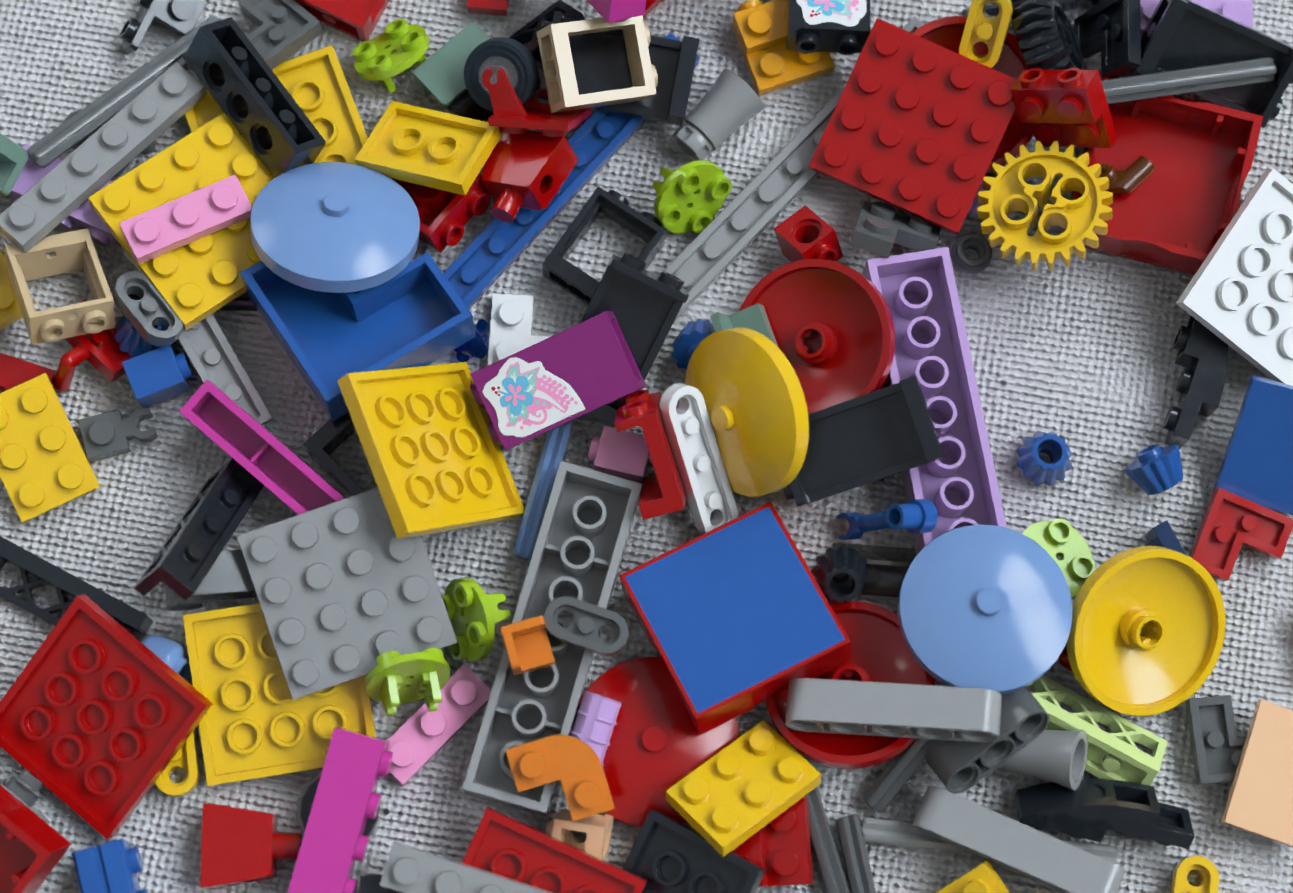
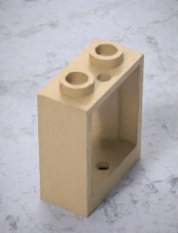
M642 15L628 18L623 22L608 23L604 18L550 24L536 32L551 113L641 101L657 94L658 75L655 66L651 64L648 49L650 45V31L644 23ZM623 29L633 87L579 95L569 36Z
M88 228L45 236L27 253L21 250L15 243L5 244L7 272L32 345L56 342L69 337L98 333L115 328L114 299ZM84 270L94 300L36 312L26 281Z

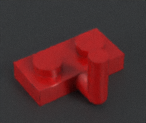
M116 326L115 328L98 333L65 338L73 348L60 358L53 383L56 390L60 392L69 390L75 367L85 360L93 365L111 383L126 373L122 362L131 359L128 352H123L119 349L120 343L114 339L117 332Z

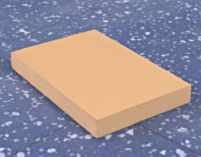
M1261 699L1257 701L1221 823L1292 848L1293 710Z

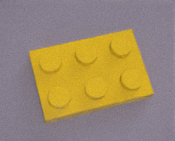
M392 101L354 160L356 165L376 170L389 178L465 196L502 135L499 127L489 126V122Z
M46 373L0 393V478L22 523L101 487Z
M762 720L666 790V801L724 857L820 785L821 773L769 724Z

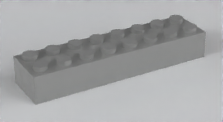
M560 461L512 623L541 615L544 618V613L549 603L562 596H570L608 609L642 489L641 483ZM563 613L558 617L557 622L560 626L567 628L574 623V618L569 613ZM548 632L547 635L555 660L554 665L513 676L506 647L504 648L462 787L466 794L545 817L548 815L558 780L518 792L505 749L551 735H571L570 731H572L576 711L579 708L595 654L556 640Z

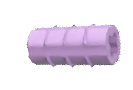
M585 691L580 708L576 711V721L570 734L572 737L588 744L598 755L602 766H604L603 759L607 747L610 745L609 741L614 726L617 725L616 719L622 703Z

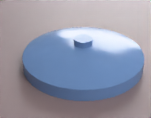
M342 162L313 163L291 169L277 176L261 190L251 210V240L261 261L282 279L314 291L348 293L381 285L397 276L406 268L418 247L420 219L413 199L402 186L388 176L356 164Z
M995 525L963 526L933 539L917 554L910 564L903 579L898 598V620L908 650L917 663L931 677L949 687L990 689L1003 695L1029 686L1042 677L1056 662L1067 643L1072 625L1073 610L1070 590L1055 560L1044 548L1029 537L1009 528Z

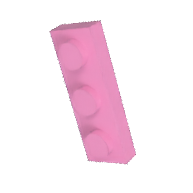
M233 175L119 223L139 265L250 218L252 206L236 175Z
M465 664L440 689L442 701L438 703V711L428 712L426 703H424L387 740L390 741L387 751L394 753L389 772L403 786L488 703L492 690Z

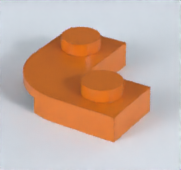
M557 734L505 749L518 792L561 780L573 822L615 809L600 759L595 751L582 740L564 734Z

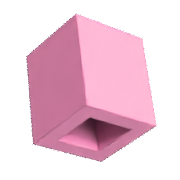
M603 426L601 437L593 436L588 460L594 461L595 471L643 484L650 453L644 435L625 430L617 432L616 428Z

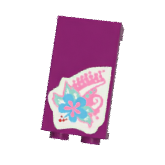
M605 311L470 374L474 382L470 384L472 395L480 407L485 406L491 419L487 423L490 435L497 445L502 444L504 450L514 448L521 443L647 387L613 311Z

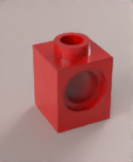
M806 205L774 228L782 253L791 262L804 259H825L837 262L843 257L835 230Z

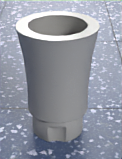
M723 69L711 89L685 117L684 124L675 131L673 138L681 149L693 159L703 160L711 150L715 151L746 121L762 111L764 104L756 92L742 78L728 69Z
M1045 729L1039 736L998 766V768H1006L1008 772L1029 775L1076 790L1082 781L1087 761V734L1084 730Z

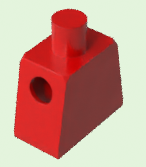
M499 127L502 136L487 159L481 175L483 185L495 201L491 209V213L495 218L506 223H512L520 208L539 211L547 208L578 162V158L565 136L549 137L542 135V132L527 130L526 133L508 134L502 132V127Z
M203 803L200 887L204 889H218L276 878L277 859H297L302 843V834L278 833V817L274 814Z

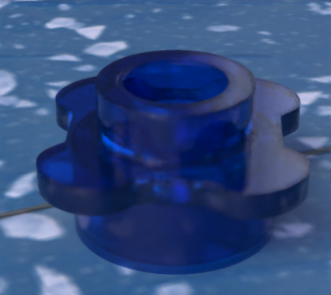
M480 319L477 324H474L476 337L454 349L457 352L456 358L459 362H467L470 358L474 357L482 359L486 356L489 349L487 333L490 330V324L488 321Z

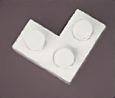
M493 293L487 366L551 337L532 335L534 296Z

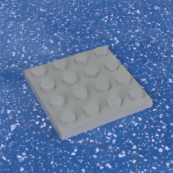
M378 488L237 536L293 700L368 674L372 668L377 666L376 658L382 653L397 651L403 655L421 652L429 648L441 649L457 643L422 537L415 536L397 539Z

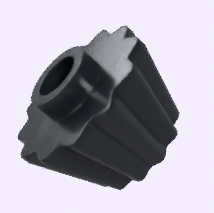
M844 545L837 549L827 548L824 555L816 557L817 565L811 569V573L825 597L831 601L836 600L840 604L844 601L851 602L854 597L859 596L870 576L869 572L865 569L867 560L859 557L858 550H848ZM839 573H846V575L843 577L835 576Z

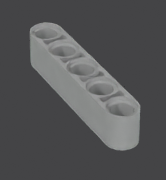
M798 678L789 681L785 725L790 729L804 732L965 742H994L1000 737L1002 695L997 691L983 688Z
M931 785L926 790L912 827L920 832L981 859H988L989 862L1059 893H1117L1125 874V870L1114 863L954 793Z

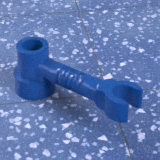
M912 499L905 504H892L886 512L862 516L857 512L840 513L836 518L846 519L849 523V530L846 534L838 535V538L841 540L859 539L863 533L887 528L907 530L913 534L929 533L937 524V509L934 503L928 499Z

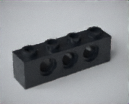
M230 17L201 26L183 58L271 176L276 178L291 169L313 164L327 142L233 18Z

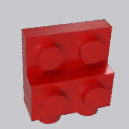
M1041 68L1023 70L1010 89L1020 122L1031 124L1035 140L1040 141L1043 147H1051L1054 141H1058L1059 147L1074 145V147L1112 148L1117 140L1116 130L1098 70H1080L1079 68L1043 70Z
M478 174L465 196L393 179L407 191L417 207L420 219L419 239L440 253L447 245L454 246L458 244L464 235V225L473 215H482L490 204V194L482 183L481 174Z
M804 796L732 850L767 869L758 888L813 884L808 797Z

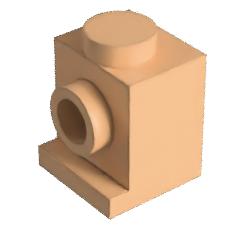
M561 809L554 819H549L545 834L606 861L610 851L613 815L607 813L604 816L593 815L573 822L570 810ZM574 831L587 833L586 838H578Z

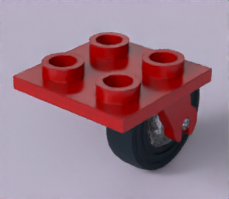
M497 37L486 40L473 49L465 63L464 81L468 93L478 105L494 113V115L489 117V126L502 127V132L522 134L526 133L527 129L542 130V135L560 137L565 136L568 131L578 127V124L591 116V108L551 113L550 104H539L533 95L539 78L536 60L527 47L514 39Z

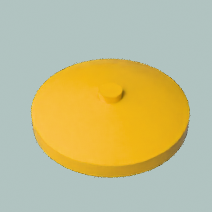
M743 327L712 333L703 339L694 350L688 363L684 384L697 388L703 395L731 490L749 497H758L779 491L788 486L798 475L808 448V411L798 377L783 352L763 334Z
M1159 546L1132 548L1105 561L1082 585L1072 605V625L1066 644L1072 671L1082 688L1091 697L1112 710L1134 716L1159 714L1189 699L1210 676L1220 656L1225 637L1224 603L1219 588L1212 576L1200 563L1191 557Z

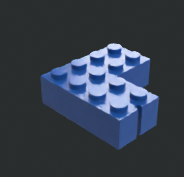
M428 252L411 261L402 272L389 281L370 289L361 290L358 293H330L306 289L282 279L262 261L240 272L247 295L332 422L349 412L337 382L346 374L427 366L476 337L473 315Z

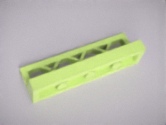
M1044 675L1030 684L1036 691L1032 695L1049 714L1050 720L1046 729L1084 730L1086 732L1088 751L1085 771L1100 779L1128 781L1144 785L1152 783L1159 773L1168 741ZM1058 702H1063L1070 706L1074 713L1062 709ZM1096 722L1108 726L1112 733H1107L1100 729ZM1134 742H1138L1153 750L1152 756L1139 750Z

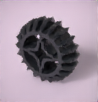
M1022 0L1014 4L1011 16L1013 19L1012 26L1020 47L1019 51L1022 53L1028 69H1086V64L1083 60L1084 54L1080 49L1079 40L1075 35L1068 15L1065 14L1063 6L1059 4L1058 0Z

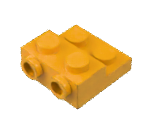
M748 0L738 6V12L733 13L732 28L758 96L834 72L835 65L830 52L801 53L786 49L788 0H773L761 4L760 0Z

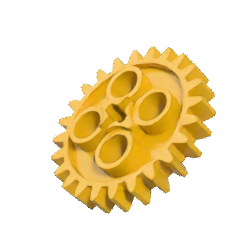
M1036 141L1035 152L1029 153L1024 145H1020V157L1018 158L1006 152L1004 154L1006 166L1003 167L993 163L992 173L994 177L984 176L983 187L987 191L978 192V201L982 204V206L977 208L978 219L984 220L981 223L982 234L991 233L988 237L989 246L992 248L1002 244L1000 254L1003 259L1015 253V266L1017 267L1025 259H1030L1032 271L1037 270L1040 261H1046L1049 270L1053 271L1055 260L1061 259L1068 268L1071 266L1070 255L1073 253L1084 260L1086 258L1085 245L1097 249L1099 247V238L1096 234L1107 235L1108 224L1104 221L1112 220V208L1108 206L1113 204V193L1106 191L1109 188V178H1098L1101 175V165L1098 163L1088 167L1089 154L1087 152L1075 158L1074 145H1070L1064 153L1059 152L1058 141L1052 143L1049 151H1044L1041 142ZM1034 176L1044 179L1039 185L1033 186L1025 183L1028 178ZM1062 176L1052 190V204H1046L1055 177ZM1069 191H1077L1082 194V197L1077 200H1067L1063 195ZM1038 207H1044L1035 234L1029 236L1028 233L1038 221ZM1014 211H1022L1027 214L1025 218L1017 221L1007 217ZM1051 226H1061L1065 229L1064 233L1056 236L1045 232Z

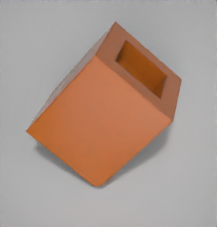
M543 615L501 626L513 676L555 664Z

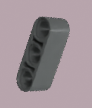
M1027 687L1012 693L1003 694L1001 701L1000 737L997 741L965 742L936 740L926 751L925 760L949 792L954 794L962 793L974 786L1039 736L1049 724V714Z

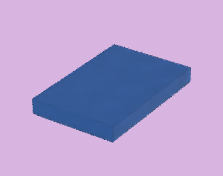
M1254 375L1251 376L1213 491L1216 488H1221L1271 510L1293 515L1292 385Z

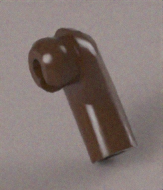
M1140 156L1125 171L1116 170L1115 167H1110L1109 164H1102L1101 175L1098 178H1109V188L1106 191L1129 194L1155 168L1149 159Z

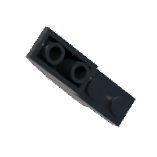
M1190 316L1187 327L1183 325L1180 327L1174 340L1173 349L1179 350L1174 364L1185 368L1176 386V391L1181 393L1177 407L1173 405L1170 407L1163 424V429L1168 430L1164 443L1168 445L1177 444L1179 449L1190 440L1198 414L1209 417L1219 407L1228 365V345L1192 316Z
M1082 779L1076 790L1054 782H1048L1018 789L1015 794L1020 823L1034 829H1047L1068 834L1075 839H1088L1101 843L1106 830H1111L1123 836L1132 835L1155 841L1164 846L1173 845L1189 849L1195 837L1188 809L1158 802L1155 788L1150 785L1110 779Z

